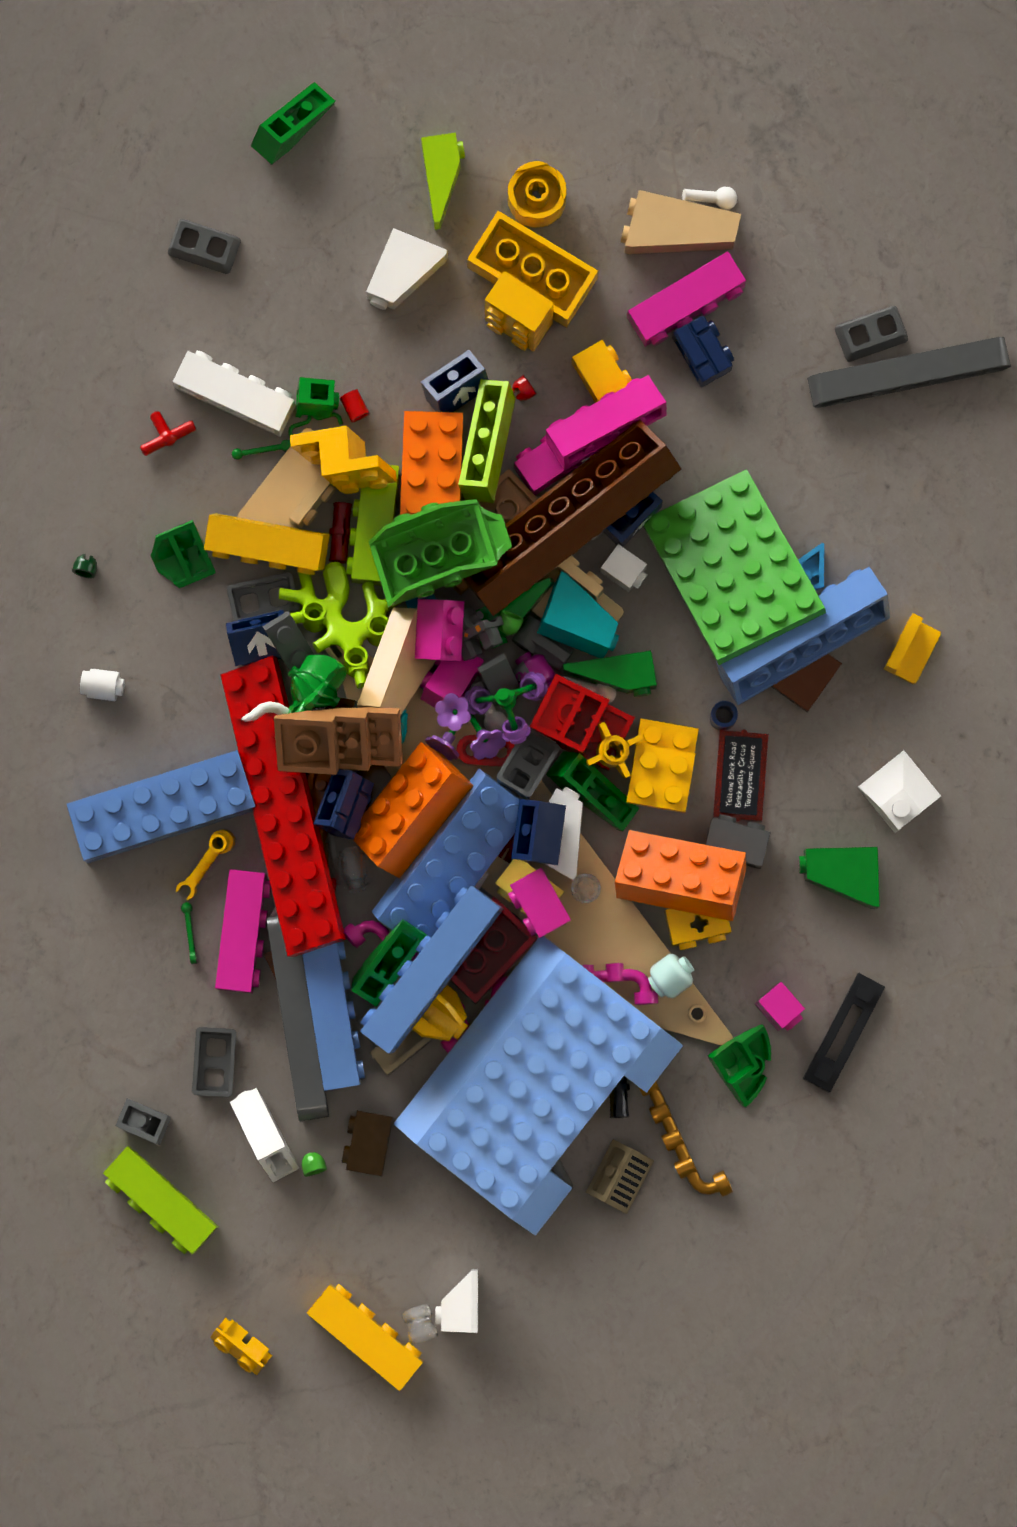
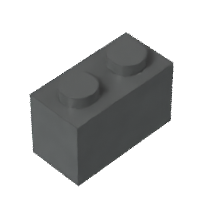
M719 814L718 819L712 818L705 845L745 852L746 866L761 869L771 832L764 831V825L754 822H748L747 826L735 823L736 818Z

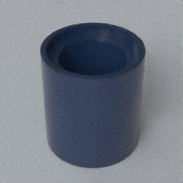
M729 701L716 703L710 713L711 725L720 731L732 728L738 718L736 706ZM727 709L732 715V720L728 723L719 722L716 718V711Z

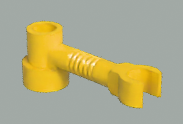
M220 829L211 835L209 849L187 879L177 885L176 892L180 891L183 885H188L191 893L187 900L192 899L196 895L197 886L211 864H213L212 862L215 861L218 855L227 853L234 848L235 836L231 831ZM218 837L223 840V847L218 846Z

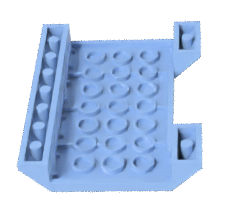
M543 936L536 940L397 1118L394 1125L416 1145L505 1215L536 1236L572 1189L570 1185L551 1171L552 1167L623 1076L647 1093L683 1045Z

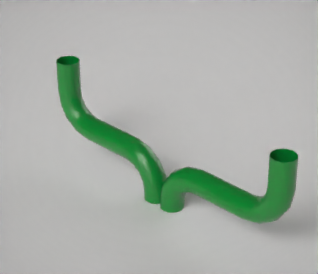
M332 412L331 417H336L339 425L343 424L341 416L338 413ZM307 415V419L305 421L295 423L289 427V438L290 435H293L292 431L294 428L308 424L311 421L312 417L316 420H323L330 417Z

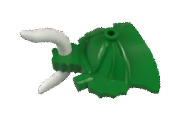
M320 654L308 655L300 668L293 666L288 673V676L291 678L293 705L288 708L280 703L271 701L261 703L243 716L242 720L245 722L254 721L266 713L281 715L310 711L312 708L327 706L334 708L340 701L337 691L346 678L347 669L333 657Z

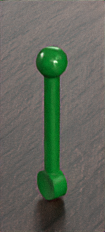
M285 439L281 444L247 450L236 448L232 451L231 455L234 459L239 460L242 456L276 450L286 452L290 448L291 443L290 440Z
M185 902L181 906V911L185 914L191 964H197L190 914L193 907L191 903Z

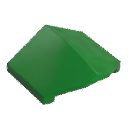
M193 520L156 535L151 558L157 571L173 582L178 588L216 573L208 551L204 550L205 543Z

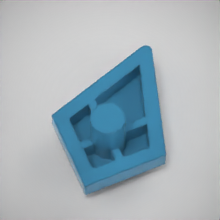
M821 543L798 559L815 590L824 588V543Z

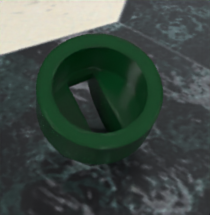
M86 554L78 556L74 562L72 572L80 577L94 578L97 571L96 559L90 555L89 560L85 559Z

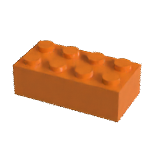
M404 411L400 515L407 513L415 514L420 512L423 506L430 503L441 504L461 501V490L458 483L462 469L463 413Z
M420 742L362 816L361 828L356 833L354 842L377 867L401 878L473 787V784L442 753Z
M629 830L615 879L616 898L733 921L747 869L746 853Z

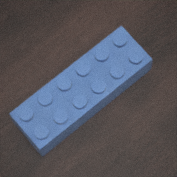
M870 567L852 572L845 581L838 585H829L818 595L825 607V614L721 665L717 663L720 678L737 705L891 618L888 594Z
M238 750L66 804L83 861L87 864L253 812L252 808L255 807Z
M479 768L470 779L473 787L401 878L397 877L374 907L372 913L377 920L393 930L404 919L427 934V936L432 937L438 929L434 925L445 911L450 913L457 905L453 900L463 887L467 889L470 886L475 887L514 835L519 800L521 798L500 785L495 779Z
M470 886L469 889L463 887L453 900L457 905L450 913L445 911L434 925L438 928L432 937L425 936L416 948L419 954L415 960H407L397 973L401 978L396 985L389 984L379 997L383 1001L377 1009L371 1008L360 1023L364 1027L360 1032L388 1054L394 1053L437 995L446 986L503 911L500 905L476 887Z

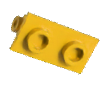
M225 1318L210 1337L214 1340V1345L225 1354L230 1353L235 1357L238 1365L243 1370L258 1375L273 1356L268 1352L270 1349L254 1336L245 1344L242 1340L248 1332L233 1319L229 1321Z

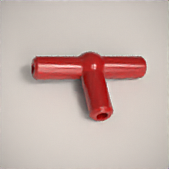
M156 411L150 415V419L160 436L141 445L140 449L144 456H148L165 446H172L178 439L194 432L196 427L193 421L190 420L170 430L161 413Z

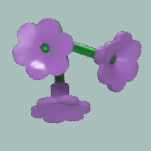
M454 693L447 694L444 700L437 702L435 710L439 714L437 717L438 724L442 727L448 726L450 731L445 732L442 738L432 735V737L428 736L425 739L426 744L442 753L449 761H452V759L457 760L459 753L452 745L455 740L454 735L462 728L463 724L470 721L477 732V739L470 745L474 757L478 760L485 757H495L498 751L506 744V741L502 738L503 733L498 729L491 732L482 729L474 715L468 710L469 701L464 697L458 698Z

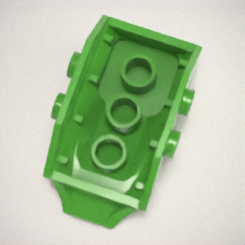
M477 499L427 504L421 508L420 512L412 515L407 513L395 517L394 522L385 525L368 541L388 607L416 597H428L435 593L434 590L442 586L453 587L462 583L463 578L497 566L501 556L512 547L503 516L484 509L480 506Z

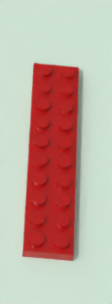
M270 656L220 674L238 751L255 803V807L252 808L287 956L296 957L344 941L346 938L319 827L313 825L316 814L306 773L278 771L274 717L277 714L266 713L257 720L250 722L242 720L243 716L261 703L271 701L289 708L278 658Z

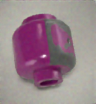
M527 652L515 660L517 666L512 671L519 685L527 673L534 672L535 674L541 673L546 678L549 688L555 672L543 654L532 656L530 652Z

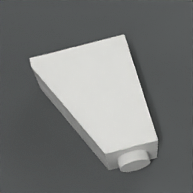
M393 228L366 291L367 299L371 300L370 304L382 310H386L387 307L391 309L398 307L446 263L448 250Z
M565 786L563 791L556 788L549 800V803L566 805L558 865H545L574 881L577 876L583 803L578 800L580 794Z
M257 1088L252 1091L242 1092L235 1100L230 1102L257 1160L272 1182L300 1169Z

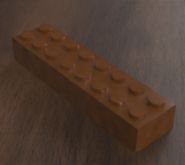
M641 420L637 421L506 523L512 547L501 556L497 566L463 578L464 582L494 616L522 593L529 590L541 578L552 572L568 557L575 554L591 539L601 534L604 529L618 518L624 516L627 511L641 500L646 499L659 486L670 480L673 475L681 470V467L666 444Z

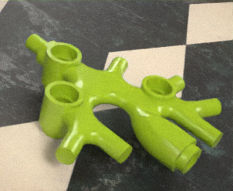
M331 562L324 568L323 578L327 590V597L325 599H318L316 597L311 575L298 572L301 589L280 588L279 600L292 601L303 606L301 611L290 614L295 623H303L306 630L317 633L326 626V634L312 643L317 653H320L332 645L341 647L344 651V666L347 669V674L355 679L358 689H363L367 679L366 674H368L369 670L368 653L362 647V643L365 639H368L372 645L379 646L388 622L386 614L400 603L388 607L386 599H379L376 596L373 582H365L362 584V589L367 604V614L360 621L350 622L342 616V609L348 600L350 587L346 569L341 563Z

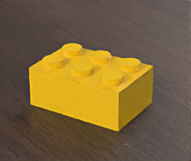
M503 271L485 298V321L488 322L487 327L499 335L505 333L513 338L511 342L521 350L526 351L528 348L534 352L553 324L554 302L511 274Z

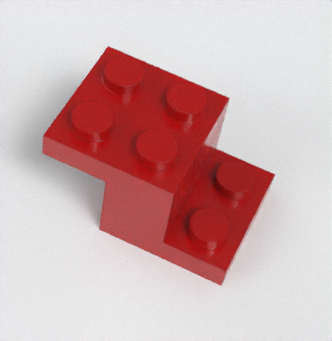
M555 674L530 724V729L556 741L560 748L568 752L580 753L588 760L597 756L596 750L602 741L598 727L599 724L605 722L611 736L617 735L625 740L635 717L609 705V699ZM609 747L606 751L608 756L613 755L615 757L617 754L616 750L612 747ZM600 762L594 764L607 771L610 770L609 767L603 766Z

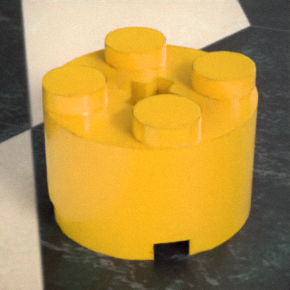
M541 161L523 164L516 170L508 184V206L512 215L520 224L540 228L554 223L562 216L566 204L567 191L563 175L557 169ZM538 191L541 198L533 196V192Z

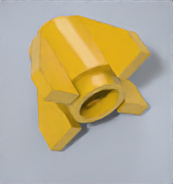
M605 722L599 724L598 727L602 741L597 747V756L586 760L587 765L591 766L600 762L603 766L615 767L624 779L631 776L624 761L628 758L629 747L643 740L641 734L625 741L620 736H611ZM609 747L616 750L617 754L615 757L607 755L606 751Z
M447 985L437 995L412 1030L421 1037L450 1041L454 1037L458 1040L468 1025L464 1023L467 1016L457 992Z

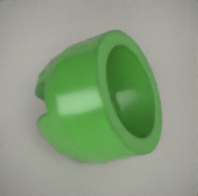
M502 610L500 616L504 625L499 627V630L506 635L517 633L522 625L523 618L515 613Z
M310 1152L302 1159L301 1167L305 1177L327 1170L324 1158L318 1153Z

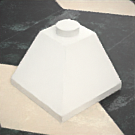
M904 750L858 786V789L894 833L941 797Z
M472 1269L442 1299L441 1306H436L435 1324H441V1331L478 1333V1269Z

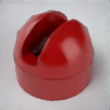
M525 375L519 377L512 385L513 393L520 390V393L516 396L517 400L526 401L537 394Z

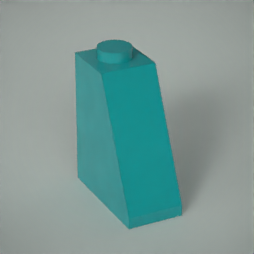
M561 571L554 582L537 633L598 658H603L608 650L613 652L619 639V635L615 634L618 622L567 573Z

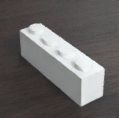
M197 350L194 354L187 351L173 380L176 389L281 437L296 406L294 399L291 398V393L278 387L274 391L264 386L265 382L253 375L246 378L238 374L239 370L230 364L223 363L220 366L212 362L213 358L204 352Z

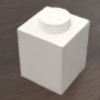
M619 544L600 570V573L627 592H630L633 586L638 589L648 576L644 572L647 564Z

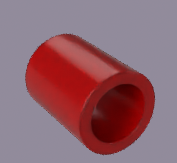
M358 389L352 390L340 397V401L352 423L370 414Z

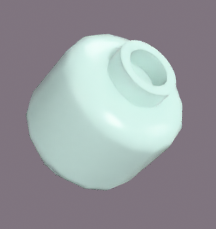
M668 954L651 967V976L648 980L660 997L675 998L692 985L693 978L691 973L694 971V968L685 956L679 958L675 954Z

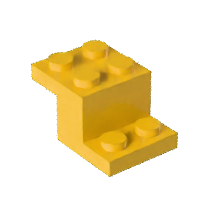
M347 425L290 435L291 447L312 464L321 465L322 477L342 493H357L359 488L365 487L382 489L387 487L389 483L397 482L396 471L380 456L366 457L365 441Z
M640 718L637 736L641 734L643 740L635 745L626 803L680 813L686 812L699 728Z

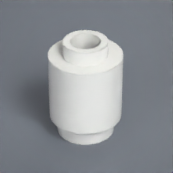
M99 669L83 671L80 682V694L87 695V698L116 701L117 696H123L125 679L120 678V673Z

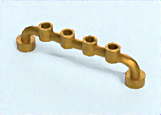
M655 1081L647 1093L639 1087L643 1097L649 1095L654 1106L649 1108L655 1124L662 1122L666 1134L661 1135L668 1152L672 1150L676 1152L679 1161L675 1162L674 1165L680 1178L687 1177L691 1186L701 1194L711 1195L720 1192L721 1196L724 1197L733 1193L724 1170L712 1175L713 1182L707 1183L702 1181L657 1081Z

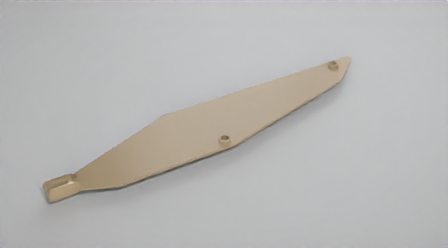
M337 646L343 655L340 658L336 656L331 647L325 649L330 657L344 665V651L341 647ZM368 655V670L370 671L374 658ZM346 674L343 682L346 698L358 702L363 689H358L355 679ZM421 688L417 689L405 708L406 713H408L407 733L402 744L403 762L401 766L420 742L426 744L425 739L428 736L432 737V735L442 738L445 732L450 731L448 726L442 727L438 724L437 717L439 714L435 708L420 699L423 693ZM470 721L463 724L462 728L455 733V740L452 743L455 750L462 737L477 734ZM468 745L466 752L468 755L473 756V751L470 745ZM505 747L500 749L497 756L499 758L505 757L507 749ZM459 757L457 760L452 759L450 761L469 781L479 768L497 781V774L501 767L469 765L462 762ZM385 766L392 778L401 768ZM541 780L530 799L525 800L549 802L552 794ZM581 833L577 876L574 881L545 864L525 861L536 870L542 868L547 878L565 892L560 901L571 921L548 933L545 937L580 965H594V971L606 970V964L623 963L624 969L639 970L649 978L651 976V967L666 955L671 954L634 903L629 900L616 898L615 878ZM507 848L502 858L497 856L487 869L489 875L481 887L497 898L523 921L527 918V915L520 911L522 907L516 909L513 902L510 903L498 894L497 891L500 887L495 884L509 866V863L503 860L509 851V848ZM603 982L662 1029L721 1046L733 1039L732 1034L693 983L675 998L660 997L658 995V1004L635 1005L634 992H640L639 985L636 982ZM694 1008L702 1009V1018L694 1019L691 1015Z

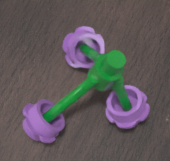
M529 672L521 680L520 688L509 690L502 688L495 695H491L483 687L473 686L471 690L466 691L464 698L469 701L468 710L473 715L476 713L479 715L485 714L491 707L492 702H497L500 708L506 711L508 720L502 725L504 732L502 735L503 740L506 742L510 741L512 744H520L530 735L531 729L523 718L514 717L512 708L516 704V697L522 694L527 699L538 701L541 697L545 696L548 686L546 678L541 673Z

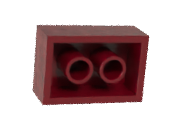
M495 897L492 900L500 905L503 911L450 979L475 1005L538 939L535 935L531 936L527 927Z

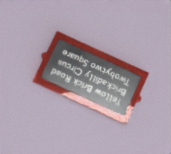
M743 729L741 732L720 730L713 817L718 818L719 814L736 818V822L740 820L762 821L769 734L749 733L746 729Z

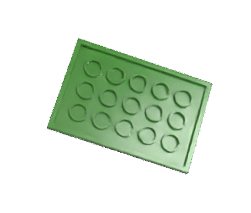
M747 469L654 514L643 526L718 665L826 613L822 601Z

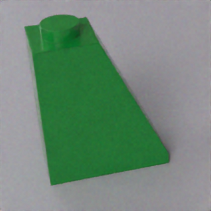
M878 847L810 848L804 850V856H799V874H804L806 882L870 909L880 907Z

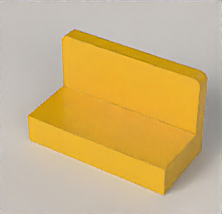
M914 613L909 617L884 667V670L911 684H916L941 635L940 631L922 623L923 618Z

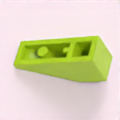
M456 132L421 138L435 230L441 229L459 175L460 159H465L463 141L457 142Z

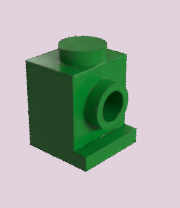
M300 377L296 390L295 417L301 418L302 415L331 417L333 409L338 410L339 392H334L335 380Z

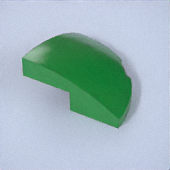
M762 1024L734 1037L708 1055L719 1076L739 1103L745 1108L757 1097L767 1079L765 1075H762L765 1069V1060L771 1061L770 1039Z

